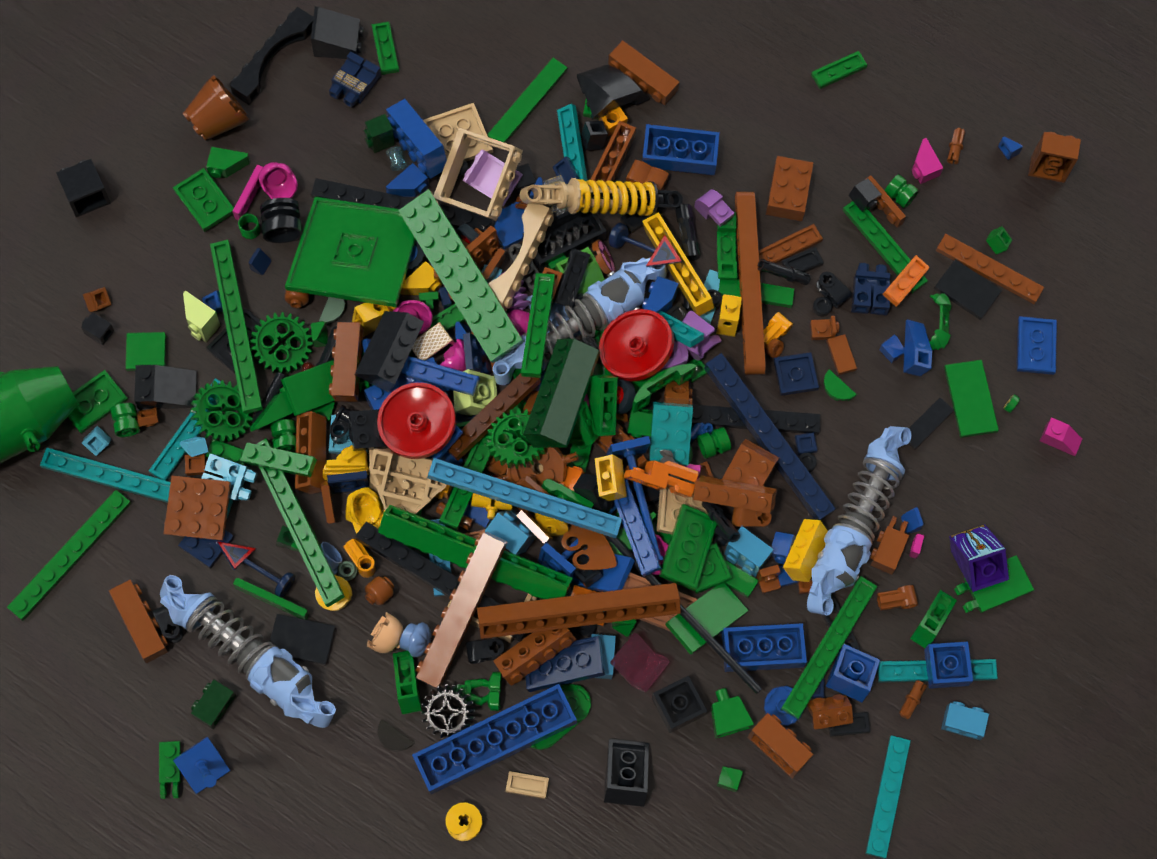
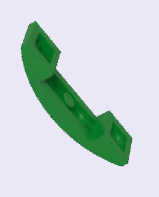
M736 212L721 227L717 224L718 279L737 280Z
M683 364L674 366L651 377L637 392L633 401L632 412L635 413L649 405L651 394L669 383L675 381L680 386L693 378L696 365Z

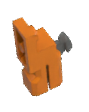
M666 449L660 450V454L663 456L660 462L655 460L648 461L645 470L637 467L625 470L623 477L625 479L657 490L669 487L671 493L685 498L692 496L695 488L693 482L695 483L698 477V471L676 463L672 457V451Z

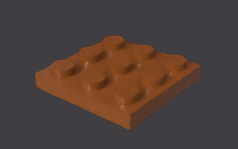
M171 476L163 534L223 541L231 482Z

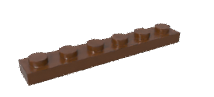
M520 373L461 429L463 434L447 452L459 461L488 433V429H492L491 423H498L496 417L504 418L503 413L507 415L510 410L516 407L541 383L540 379L536 377H522Z

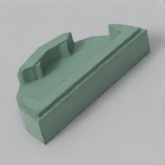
M329 297L319 322L324 321L326 324L339 320L345 310L344 299Z

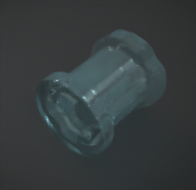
M399 146L392 147L386 151V155L391 161V170L393 171L402 170L407 166L401 154L402 148Z

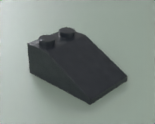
M136 365L134 402L138 409L195 407L191 405V402L196 400L194 395L197 389V371L160 365Z
M609 739L604 787L605 803L644 807L648 793L649 743Z

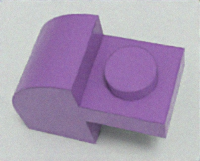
M710 189L695 201L694 207L706 220L711 217L719 227L734 216V212L722 200L723 196L713 189Z

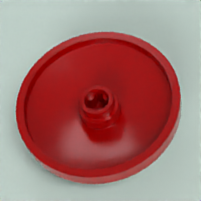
M647 309L628 311L614 319L604 330L599 342L601 362L607 371L614 377H618V379L626 381L646 379L660 371L670 359L674 348V334L666 319L660 314Z
M421 382L406 384L391 392L382 403L377 418L378 431L385 445L395 454L408 459L426 458L442 450L450 441L456 426L455 409L449 397L438 387Z

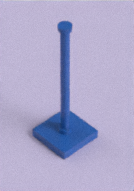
M649 436L611 444L606 455L613 454L618 458H627L629 469L631 470L633 467H637L634 456L646 453L651 444ZM633 481L643 521L659 562L664 561L659 551L642 484Z
M632 484V485L630 486L631 489H632V492H633L634 489H635L634 484ZM615 502L608 513L610 515L617 509ZM576 539L569 547L576 546L578 544V539ZM546 542L541 547L538 562L542 566L572 578L574 577L576 568L567 559L575 551L565 550L562 554H559Z
M205 737L173 759L195 794L206 787L211 788L215 786L217 779L230 771L208 737Z

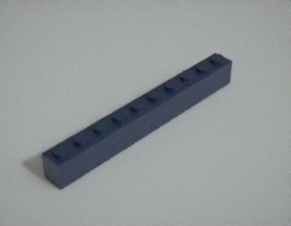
M720 353L707 362L704 367L707 374L761 448L779 457L775 467L814 520H823L833 513L836 508L724 355Z

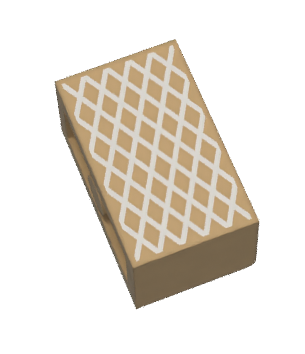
M439 322L415 340L412 350L418 359L426 361L449 343L454 345L455 342Z

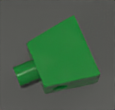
M727 688L715 692L718 702L711 705L715 739L753 727V721L739 696L730 698Z

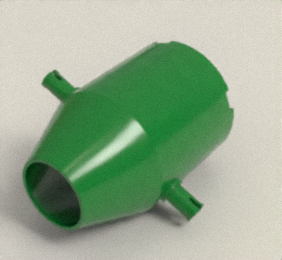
M59 366L17 369L6 373L0 372V464L26 450L35 452L34 446L39 450L40 443L48 440L77 407L78 402Z

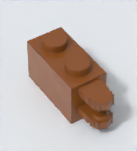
M892 516L885 531H880L877 541L880 542L878 548H873L870 559H873L870 566L891 575L897 567L909 537L908 534L904 533L908 524L907 521L902 522L900 531L893 529L897 521L895 516Z

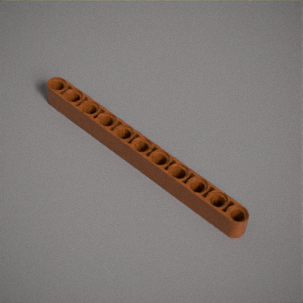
M736 192L735 212L740 297H742L741 318L745 375H764L765 349L760 271L757 267L759 251L755 192Z

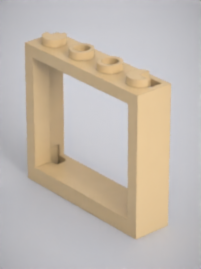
M459 128L434 193L436 200L497 221L502 212L504 200L508 196L511 181L515 178V171L518 163L521 161L523 150ZM471 140L509 152L487 211L450 199Z

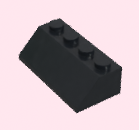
M384 311L354 375L389 393L401 373L424 321L406 312Z

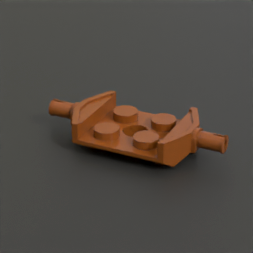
M544 448L546 454H539L540 460L533 459L534 465L535 463L542 464V473L536 472L534 465L527 462L526 468H524L523 464H520L519 468L516 469L515 464H513L511 468H508L506 475L496 478L516 483L527 475L539 486L543 484L545 479H552V481L557 483L563 482L566 478L567 464L579 460L578 456L574 457L577 455L576 452L563 455L559 448Z

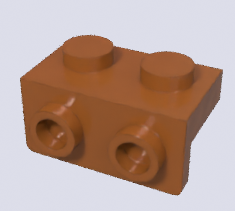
M837 694L828 698H815L807 704L812 716L814 729L853 723L852 705L846 695Z

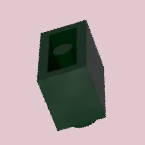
M386 114L365 122L366 129L363 131L366 138L364 139L367 147L372 148L374 154L395 145L393 128Z
M216 680L207 683L202 692L204 693L200 700L197 699L191 707L192 716L213 730L236 697L232 690Z

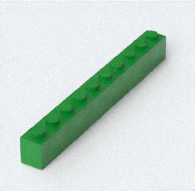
M389 505L383 513L378 533L383 534L387 538H393L404 545L412 546L424 553L435 555L441 560L455 563L461 568H467V558L471 552L474 553L477 547L474 545L475 538L393 505ZM505 550L492 576V579L496 582L507 584L516 590H522L533 597L542 599L566 597L573 579L570 576Z

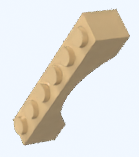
M527 205L522 215L524 237L520 252L506 272L489 282L490 287L505 311L512 306L513 297L519 291L524 275H527L529 271V264L536 257L537 248L540 242L544 241L545 232L553 222L554 215L551 209L544 205Z

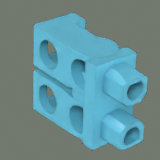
M209 454L204 470L221 475L223 478L203 473L201 479L231 482L229 498L233 500H249L252 491L243 488L244 482L255 483L258 474L247 466L214 454Z

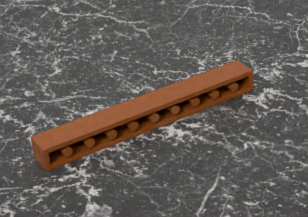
M676 583L479 607L477 608L480 637L484 639L680 614V597Z

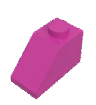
M927 138L922 140L912 168L913 176L919 180L920 184L939 177L943 170V166Z
M1052 417L1046 424L1040 438V442L1073 456H1076L1082 438L1070 425Z

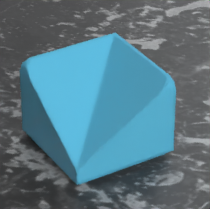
M96 426L83 439L82 444L97 456L110 443L111 437Z
M196 436L180 442L181 447L191 457L208 452L206 440L203 437Z

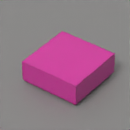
M917 534L914 537L909 554L910 557L916 559L920 554L924 535Z

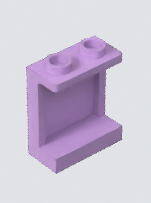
M482 149L475 156L472 166L466 171L463 181L492 199L505 163ZM517 170L515 171V178L511 181L508 189V196L502 206L505 205L523 175Z

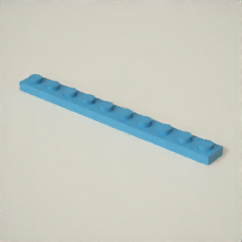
M433 458L427 477L434 481L613 538L617 537L622 520L620 517Z

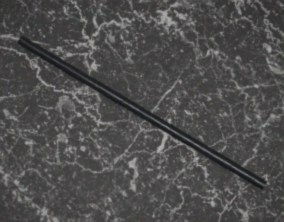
M604 535L624 556L635 560L633 566L641 573L633 553L617 537L613 538ZM652 573L644 576L652 586L662 585ZM680 604V615L736 674L758 694L762 688Z

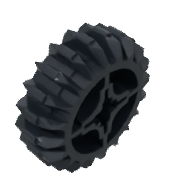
M449 684L444 685V690L441 685L437 686V692L432 689L430 691L431 696H425V700L429 703H422V707L427 708V710L421 711V715H427V718L423 719V723L429 721L430 725L426 728L428 730L432 727L435 728L432 733L433 735L440 731V738H444L446 733L447 737H450L453 733L456 734L466 729L465 726H472L468 720L475 719V716L470 713L475 712L476 708L469 707V705L474 703V700L467 701L470 694L467 693L463 696L464 688H460L457 692V685L455 684L451 690ZM440 696H444L443 706L433 709L435 701ZM451 696L458 699L462 707L454 705ZM447 707L449 710L455 711L454 713L450 714V717L448 716L447 712L443 711ZM464 714L461 723L458 726L452 727L454 716ZM435 716H440L441 718H443L444 725L446 726L441 725L436 720Z

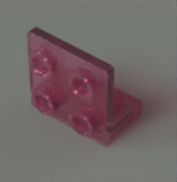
M633 633L610 663L632 687L646 692L670 661L666 657L654 653L637 633Z

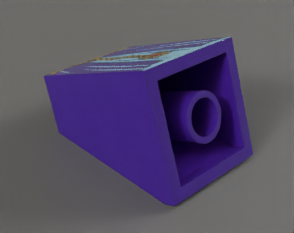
M986 525L949 536L951 552L972 592L1009 580L1005 547Z

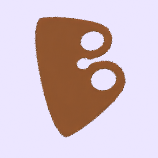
M571 525L561 541L562 546L566 550L575 551L584 544L588 546L586 550H580L574 554L572 562L576 568L602 570L616 567L617 562L614 552L603 534L575 525ZM576 537L578 544L574 547H569L566 544L567 539ZM582 554L589 557L588 563L584 565L577 563L578 556Z

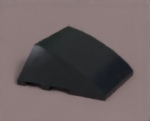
M604 65L577 74L582 93L585 94L587 99V107H590L592 112V120L607 115L610 109L631 102L638 105L651 99L630 77L611 65Z

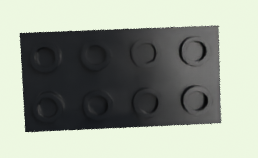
M590 209L588 213H582L580 210L576 214H571L566 211L554 217L551 226H548L545 232V239L542 243L540 242L537 248V255L533 261L538 270L542 272L545 267L548 268L550 262L564 255L568 258L572 248L581 251L587 247L591 248L594 241L599 239L602 242L605 241L607 231L597 214H592Z

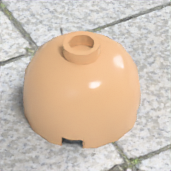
M387 612L385 613L386 618L382 616L371 633L374 637L372 642L370 640L367 642V647L379 653H389L395 647L400 648V638L403 633L401 622Z

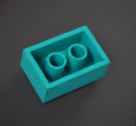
M653 402L649 461L655 460L660 462L663 457L660 454V450L666 449L672 451V457L679 465L689 464L692 405Z

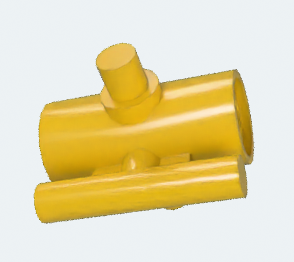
M475 493L472 495L471 506L486 508L488 519H494L495 512L498 509L512 510V505Z

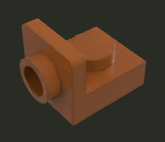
M831 316L830 319L811 320V339L827 340L835 337L836 333H839V322L835 320V316Z
M778 565L758 571L757 579L759 580L762 593L781 588L778 579L780 574Z

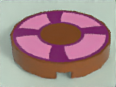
M600 239L592 243V250L598 254L595 256V259L603 273L608 276L612 271L616 272L614 261L606 245Z

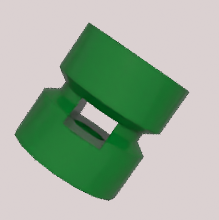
M898 174L884 191L891 199L896 198V203L905 209L916 197L919 189L912 184H907V180Z
M121 403L111 407V417L115 422L113 424L115 436L130 437L140 432L138 420L135 419L137 417L135 404Z
M283 419L271 423V435L274 437L272 440L273 448L289 452L296 451L295 421Z
M724 427L712 430V434L706 432L697 436L699 449L705 459L716 456L717 452L722 454L731 450V443Z

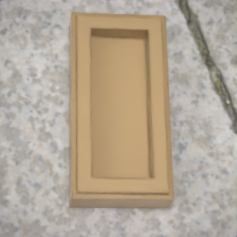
M509 771L505 792L546 799L549 778Z

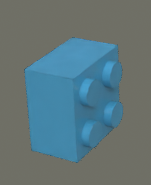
M505 510L498 512L485 532H489L507 541L506 549L515 555L526 552L537 536L516 516L518 514L516 511Z
M741 526L738 530L740 538L736 542L728 543L724 555H726V559L729 562L742 567V571L756 577L758 571L769 561L774 549Z

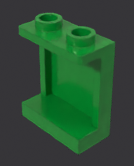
M586 401L582 404L569 444L584 441L586 445H591L599 437L597 436L594 420Z

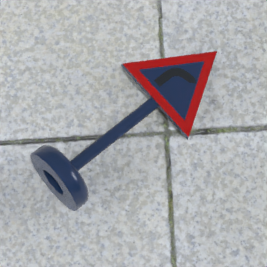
M623 223L616 224L610 233L609 245L612 248H621L625 242L653 252L646 267L682 262L665 235L655 249L629 238L628 227Z
M217 541L218 546L233 570L241 563L247 564L278 583L275 588V595L281 598L291 588L295 580L293 573L288 572L279 579L247 559L256 548Z

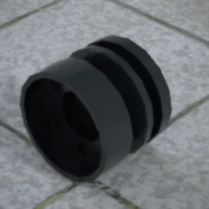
M274 198L261 204L260 212L263 222L262 233L264 240L271 243H288L302 236L301 221L299 220L300 209L299 203L291 198Z

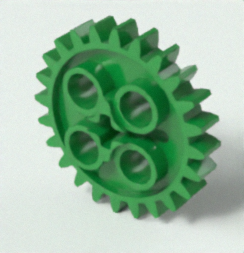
M284 312L281 313L280 317L274 313L272 319L266 315V322L261 319L259 321L261 327L255 325L254 329L257 332H252L251 334L252 337L256 338L250 340V344L255 345L251 348V351H257L254 359L260 358L258 364L265 363V370L269 366L272 367L271 373L275 369L282 373L283 369H285L287 374H289L291 367L294 371H297V364L302 367L304 365L302 360L307 361L308 356L306 354H311L312 350L307 348L313 345L312 342L308 341L312 338V335H306L309 328L303 329L305 322L298 323V316L294 320L291 319V313L288 317L284 316ZM284 326L287 332L280 334L277 331V327ZM294 332V335L289 337L284 345H280L274 353L269 354L278 345L279 341L282 342L288 334ZM271 339L273 345L265 346L263 340ZM297 340L300 346L294 348L290 345V341ZM282 352L286 355V359L279 360L276 354Z
M223 380L220 381L219 385L216 381H213L212 387L206 383L205 389L201 387L198 390L200 394L196 393L194 395L196 400L191 402V405L195 406L190 410L191 413H195L191 420H197L194 427L200 426L199 433L205 431V438L211 435L213 442L217 438H219L220 443L225 438L230 442L232 436L238 439L239 434L243 435L245 433L244 429L250 427L247 422H251L253 418L248 415H252L254 412L243 413L238 385L233 388L231 387V381L225 385ZM208 398H213L216 401V405H211ZM227 399L234 400L235 406L229 405ZM208 417H214L216 424L210 423ZM228 417L235 420V425L228 422Z
M518 409L515 414L510 410V415L508 416L503 413L504 418L496 417L498 423H491L493 429H488V434L490 435L486 437L490 455L494 456L496 462L500 460L502 466L507 462L508 468H511L513 464H515L516 469L519 468L520 464H523L524 468H526L527 462L534 465V458L540 460L539 454H546L544 448L529 446L531 444L523 435L530 416L528 409L524 413H521L520 409Z

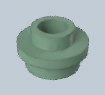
M344 561L338 566V576L347 581L352 580L357 575V567L351 561ZM348 568L351 570V572L349 574H345L344 570Z

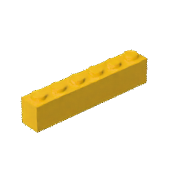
M659 212L643 220L644 230L655 249L665 235L681 259V263L666 264V267L674 280L679 283V288L693 311L698 316H701L714 309L710 294Z

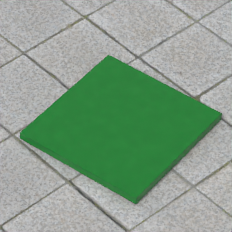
M315 197L285 284V290L396 307L416 239L399 213V209Z

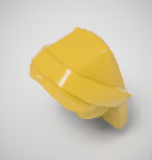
M351 445L344 448L336 460H327L323 469L324 480L328 481L327 475L367 471V475H369L366 450L353 451V446Z
M367 487L350 493L347 497L345 516L346 520L353 523L356 534L366 521L379 529L383 513L385 512L380 496Z

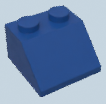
M843 644L830 671L826 687L859 702H863L871 690L880 660Z

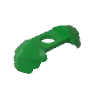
M936 293L930 295V298H933L934 302L940 306L939 329L934 331L935 335L929 341L932 350L945 349L951 337L949 334L950 300L945 293Z

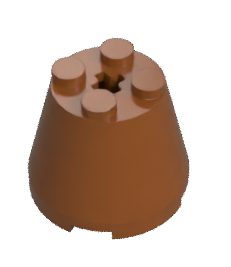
M215 75L207 80L183 112L185 118L194 125L193 129L199 136L201 135L205 141L236 128L249 120L248 116H246L247 113L226 87L224 88V84Z

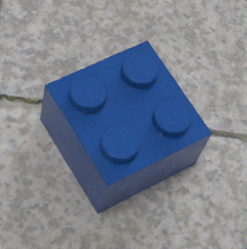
M968 642L928 644L924 649L929 689L969 686L973 682Z

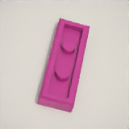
M257 165L232 211L235 219L238 221L241 216L246 214L261 186L259 174L263 167Z

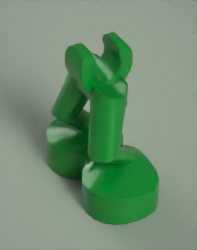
M493 672L489 681L483 678L466 680L465 685L457 684L456 691L458 692L460 688H464L462 695L470 694L467 701L474 700V704L480 706L487 702L490 711H499L502 674L501 672ZM481 686L488 687L490 690L482 698L471 693L473 688Z

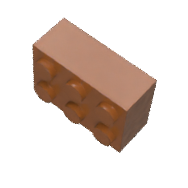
M1044 132L1031 156L1028 176L1065 183L1078 160L1081 139H1077L1074 136L1058 135L1055 132Z
M777 156L766 215L797 221L803 220L813 162Z
M745 439L722 479L764 486L779 457Z
M767 713L751 730L747 738L793 779L813 756L811 753L812 749L806 743H800L796 739V734L791 729H785L777 716Z

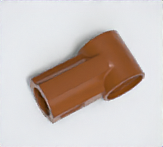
M914 585L902 586L897 590L877 593V604L880 611L899 607L901 609H909L918 606Z

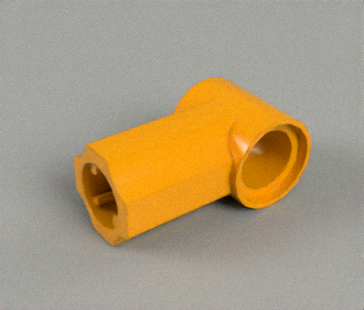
M777 312L772 317L768 326L763 330L765 349L772 339L783 337L793 326V323L780 312Z
M355 539L349 540L343 548L357 567L359 574L365 578L373 576L376 571L374 559L359 541ZM365 563L371 564V567L368 569L361 568Z

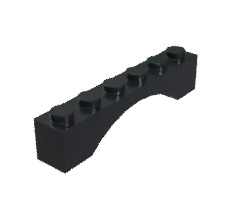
M299 7L291 11L286 21L277 27L273 36L267 38L261 50H257L253 59L243 66L242 72L231 80L230 88L232 94L250 105L261 92V79L266 65L275 54L286 46L307 39L312 33L313 16Z

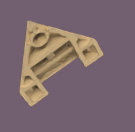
M374 448L369 469L373 475L385 510L389 505H393L416 514L446 487L444 483L427 478L433 459L427 457L408 459L395 454L390 449Z

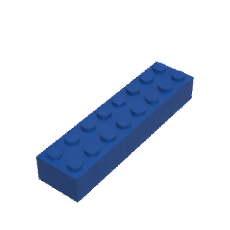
M557 684L412 754L428 791L432 795L576 725L577 719L560 685Z

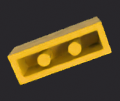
M804 519L783 565L784 570L793 581L809 582L812 577V568L816 564L819 552L824 549V537L828 532L821 520Z

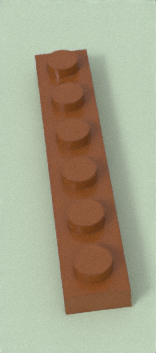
M946 233L936 249L940 254L953 261L955 259L977 274L1032 304L1036 303L1044 289L1040 284Z

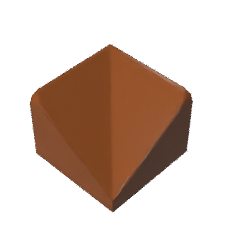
M105 287L83 294L89 312L112 305Z

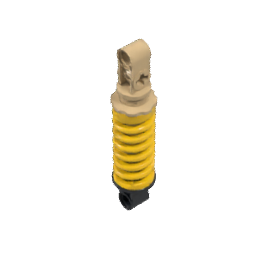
M571 178L568 184L559 182L557 185H530L520 191V199L526 204L556 205L558 209L567 208L571 214H576L580 210L582 213H588L590 209L592 214H596L598 211L601 214H606L609 211L610 214L614 215L618 211L620 215H624L626 212L629 215H634L637 212L640 216L650 217L655 215L657 209L676 208L683 202L680 192L658 190L657 185L653 181L642 184L629 181L623 183L622 181L604 182L603 180H598L595 182L594 180L584 181L583 179ZM529 190L534 194L533 199L528 196ZM670 196H672L674 199L673 204H671L669 201Z

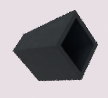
M315 6L311 33L314 57L347 59L350 51L357 55L361 53L362 42L359 41L360 37H363L364 26H361L360 19Z
M92 159L82 160L74 166L65 167L56 172L76 218L111 204Z

